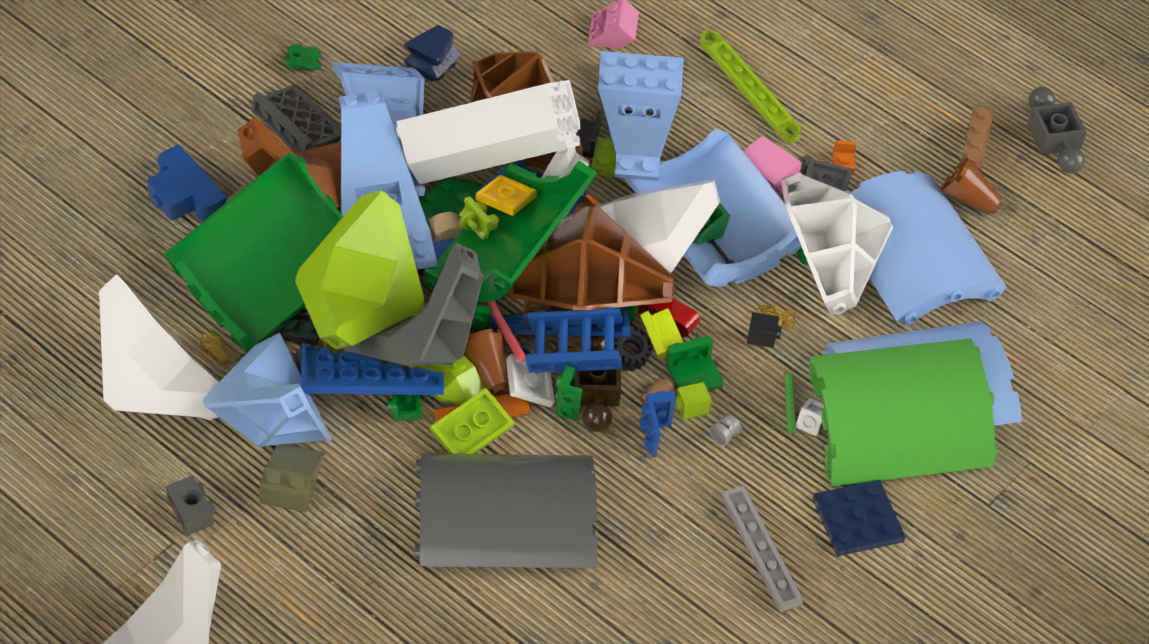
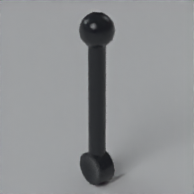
M712 239L709 242H707L714 246V248L726 261V264L734 263V261L732 259H729L726 256V254L722 251V249L718 246V244L714 241L715 239Z

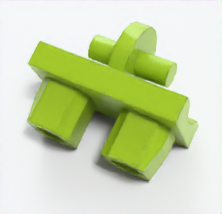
M471 197L465 198V207L459 214L461 217L459 220L460 227L462 229L471 228L482 240L487 239L489 232L497 229L499 219L495 214L487 216L486 204L479 201L475 202Z

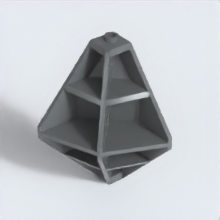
M457 243L454 244L426 308L415 316H410L353 346L345 347L344 351L408 367L428 364L453 365L464 355L484 277L480 271L476 252Z

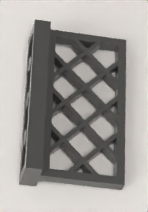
M294 85L266 96L261 92L253 95L251 111L291 149L304 151L341 140V129ZM292 93L297 99L285 96ZM271 101L280 102V106L273 105ZM283 103L296 106L295 108L284 107ZM298 106L307 107L310 111L300 110ZM283 113L292 114L293 118L286 117ZM296 115L309 117L308 121L296 119ZM311 118L320 119L323 123L312 122ZM296 125L304 126L307 128L306 130H301ZM309 128L321 129L322 131L321 133L309 131ZM324 130H326V131H332V132H334L335 134H334V135L324 134ZM308 137H310V138H315V139H320V140L317 141V142L312 143L313 141H312L311 139H309Z

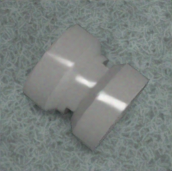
M726 414L721 418L720 423H715L709 428L710 436L721 446H725L731 441V437H736L742 432L740 422L731 414Z

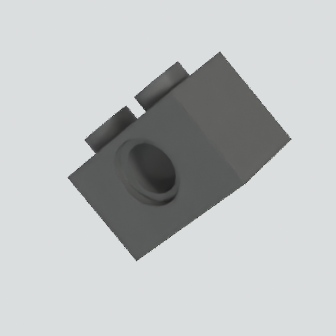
M193 475L166 486L167 501L187 536L214 525L213 515L216 514L214 505L211 500H206L203 485L201 483L197 484Z

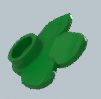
M293 44L289 46L288 53L285 55L286 66L293 70H299L302 67L308 70L320 69L321 65L316 60L321 56V51L315 47L304 48L301 44Z

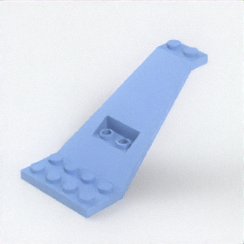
M601 51L598 95L616 156L614 177L658 181L660 157L681 99L684 58ZM630 110L632 113L627 114L625 111ZM651 112L653 115L648 116L646 113Z
M333 62L332 71L341 80L345 95L383 91L385 104L395 132L398 126L397 121L423 115L425 78L415 68ZM398 138L400 147H401V149H402V148H403V146H402V141H401V139ZM408 167L417 196H424V185L418 183Z
M370 91L368 93L340 96L341 214L344 216L361 195L379 190L387 193L390 198L400 205L416 269L436 267L437 260L430 230L387 110L383 91Z

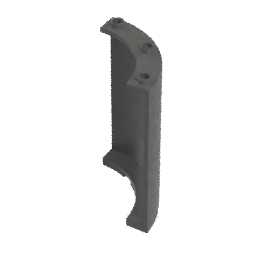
M421 453V460H416V474H421V492H416V506H420V544H415V559H420V566L597 568L596 530H592V522H597L595 474H592V470H594L593 456Z

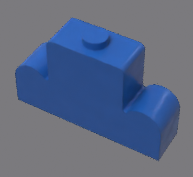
M179 144L159 154V173L147 179L148 194L154 206L160 208L170 220H175L195 210L196 217L201 221H205L227 203V196Z

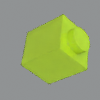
M705 383L692 384L677 389L675 409L680 411L683 420L709 414L712 400Z

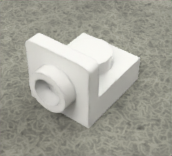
M809 398L801 408L796 428L816 436L822 424L820 409L824 408L823 403Z

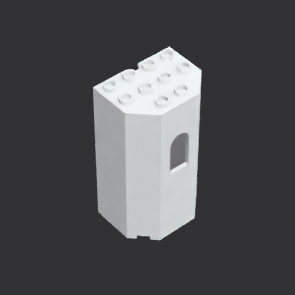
M570 80L543 84L397 121L398 126L396 127L397 136L402 141L403 148L401 150L405 161L419 184L580 145V138L576 136L577 130L580 129V120Z

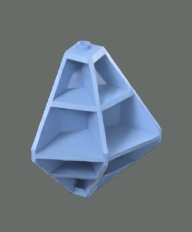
M280 333L255 345L203 398L206 408L260 448L269 445L332 440L311 394L305 393L301 388V373Z

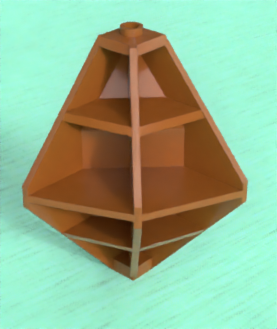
M538 51L495 52L472 62L474 66V79L470 103L543 84L554 83L545 59ZM580 143L579 146H575L576 153L582 156L583 148ZM556 152L527 158L525 164L547 168Z
M258 118L251 119L237 130L243 151L241 156L257 177L286 153L291 152L296 157L301 156L307 163L306 169L325 196L329 195L335 201L336 208L340 207L341 142L304 151L289 149Z
M585 206L549 237L510 288L509 297L571 310H596L606 307L616 308L672 302L674 299V276L600 207Z

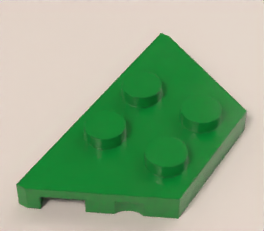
M451 177L442 179L427 191L424 196L419 198L427 224L431 226L429 219L440 213L454 212L459 215L465 207L464 199L471 197L475 201L476 192L484 185Z

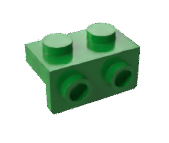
M566 365L564 373H559L556 387H558L555 395V401H557L556 415L566 419L578 420L582 389L573 386L575 367Z
M391 394L392 398H387L388 413L393 412L394 421L422 419L420 395Z

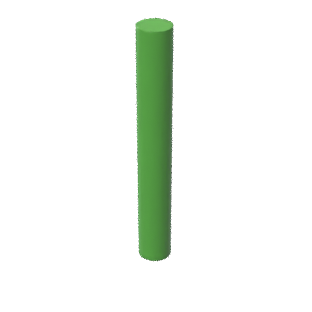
M789 373L785 375L787 432L795 434L797 430L794 375Z

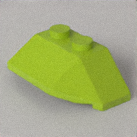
M464 355L453 365L428 364L415 366L443 373L444 395H433L440 401L460 405L485 389L475 366Z

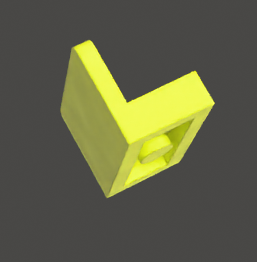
M669 309L662 310L654 315H651L649 311L640 315L655 351L661 360L666 358L668 346L675 343H683Z

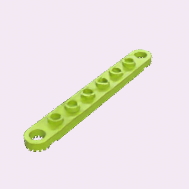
M703 31L700 36V45L782 140L789 143L797 142L801 137L802 128L798 126L794 118L726 40L721 38L717 31ZM707 38H712V39H714L715 41L709 42V40H708V42H707ZM791 130L795 133L794 135H790V133L788 134L786 131Z

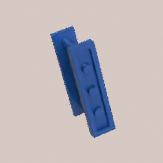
M606 307L600 310L558 312L539 310L535 313H528L531 328L536 327L535 353L526 354V365L529 373L564 372L566 365L575 367V371L622 369V359L619 350H614V324L623 323L620 309ZM605 324L604 350L590 351L591 325ZM582 325L581 351L567 352L568 326ZM559 326L558 352L544 353L545 327Z

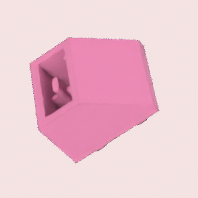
M627 0L613 1L602 10H597L592 15L588 43L592 46L620 49L635 41L639 12Z

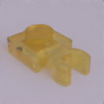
M758 304L757 313L779 316L778 326L782 325L787 329H794L795 311L787 310L780 312V307Z

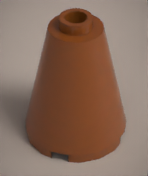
M968 158L962 160L954 168L955 172L951 176L948 175L941 186V190L945 195L987 215L996 213L1002 205L1000 203L1001 197Z
M486 329L470 335L464 356L475 366L484 387L491 394L500 396L506 393L507 388H509L504 337L501 331L497 330V333H493L492 329Z

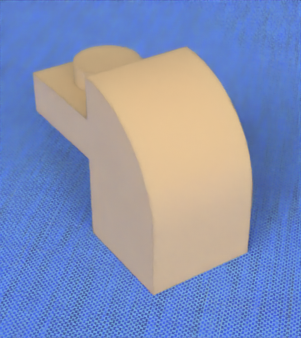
M444 212L430 218L431 226H429L432 242L456 238L462 230L459 225L461 217L454 212Z

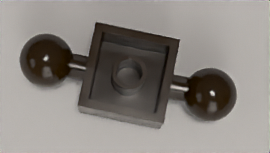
M591 336L590 351L604 350L605 336ZM621 369L575 371L573 386L582 389L581 405L587 406L582 415L583 423L592 432L605 431L612 422V413L608 406H619Z

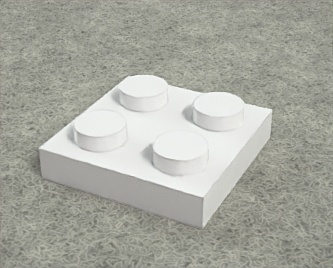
M510 354L506 358L510 396L551 407L555 402L551 372L529 373L526 360L522 363L518 362L515 355Z

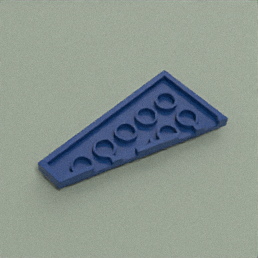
M627 306L616 307L615 309H620L623 323L614 324V336L631 337ZM558 309V310H549V311H546V312L579 311V310ZM528 313L502 315L513 334H536V327L531 328ZM491 316V329L493 333H497V330L500 329ZM605 324L591 325V336H605ZM582 325L568 326V336L582 335ZM559 326L545 327V335H559Z
M302 343L301 388L305 393L444 395V379L441 372L418 367L410 370L401 368V365L396 363L391 365L381 364L379 359L348 352L339 355L330 353L329 348L321 347L320 350L309 348L310 344Z

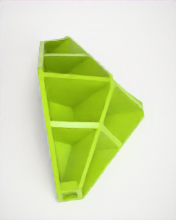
M381 190L361 195L299 268L295 279L319 338L335 349L353 346L420 312L424 302V295L400 205Z

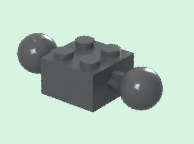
M1035 88L1031 91L1028 98L1032 111L1027 124L1042 155L1060 152L1057 162L1063 172L1069 174L1077 173L1083 168L1085 163L1084 154L1080 149L1082 148L1086 130L1072 102L1055 104V95L1049 88Z

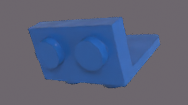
M674 391L646 394L645 404H642L643 417L639 420L641 432L645 431L644 445L646 451L650 450L651 458L657 457L660 427L672 425L676 401Z

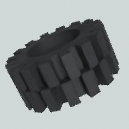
M630 326L631 337L614 336V350H619L622 365L624 366L623 370L626 371L629 367L631 371H635L636 367L637 369L642 368L649 359L653 345H650L651 339H646L648 334L646 332L641 334L640 328L634 331V326ZM629 342L634 344L638 348V354L631 355L625 352L622 347L623 343Z

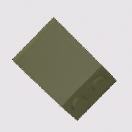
M283 444L277 445L265 466L259 484L260 504L307 512L325 455L324 452Z

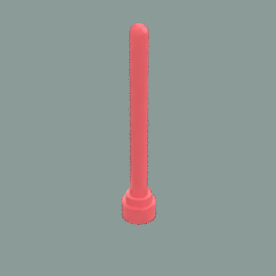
M495 301L480 303L482 306L491 307L490 313L518 362H524L526 356Z

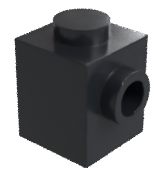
M752 312L747 344L774 348L775 339L780 340L782 326H778L779 316Z

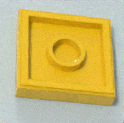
M499 175L476 193L477 201L512 216L537 197L536 189L503 175Z

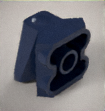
M436 25L404 44L405 49L411 53L403 60L406 66L415 68L424 78L432 82L441 80L444 77V72L455 67L456 60L461 56L460 52L453 45V33L440 25Z

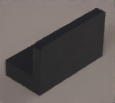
M602 111L597 112L596 121L580 119V129L577 130V136H579L583 148V157L593 158L601 128Z

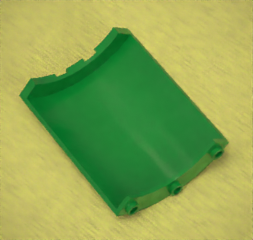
M291 152L286 153L163 254L177 276L181 275L188 284L186 288L221 328L224 326L231 333L230 338L246 353L255 345L270 337L306 306L295 282L298 270L344 217L335 207V201L329 195L325 196L306 169L307 163L301 156L296 157Z
M578 160L573 169L564 177L559 175L538 178L535 173L510 162L506 167L504 176L536 189L537 197L514 216L486 205L487 216L495 214L499 219L497 229L491 230L488 238L483 240L471 228L462 229L438 259L437 266L425 269L422 283L430 290H434L453 245L457 243L477 254L480 271L484 276L477 303L500 299L510 290L588 188L597 172Z

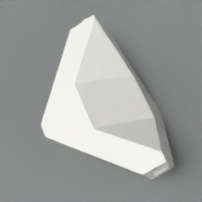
M801 173L781 180L788 214L830 316L842 314L846 310L856 307L893 229L889 216L856 200L850 193Z
M715 180L646 190L597 206L671 273L719 204L720 199ZM578 212L565 216L555 231Z
M116 274L98 291L103 400L113 410L201 417L209 421L217 418L218 416L205 407L203 398L219 382L195 362L155 321L126 283Z
M197 540L188 542L181 550L160 586L130 619L102 644H209V631L221 568L220 561L209 553V549L203 543Z

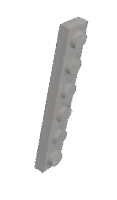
M741 486L723 491L721 498L779 612L802 606L803 598L745 487Z

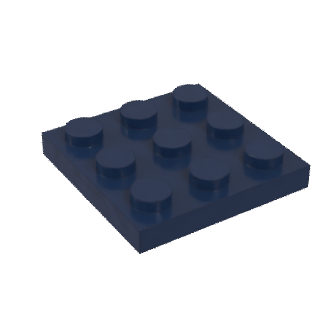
M880 480L813 494L814 504L837 557L904 542V532Z

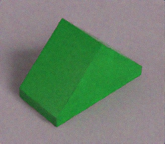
M720 202L695 237L694 241L696 244L723 238L731 215Z

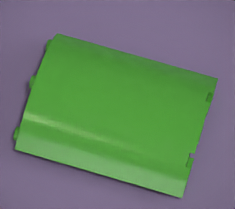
M971 338L810 356L809 377L816 397L822 398L824 408L820 409L822 426L824 431L828 430L829 444L825 445V474L831 486L994 467V459L998 456L992 409L994 395L991 391L989 392L986 374L980 359V349L975 347Z

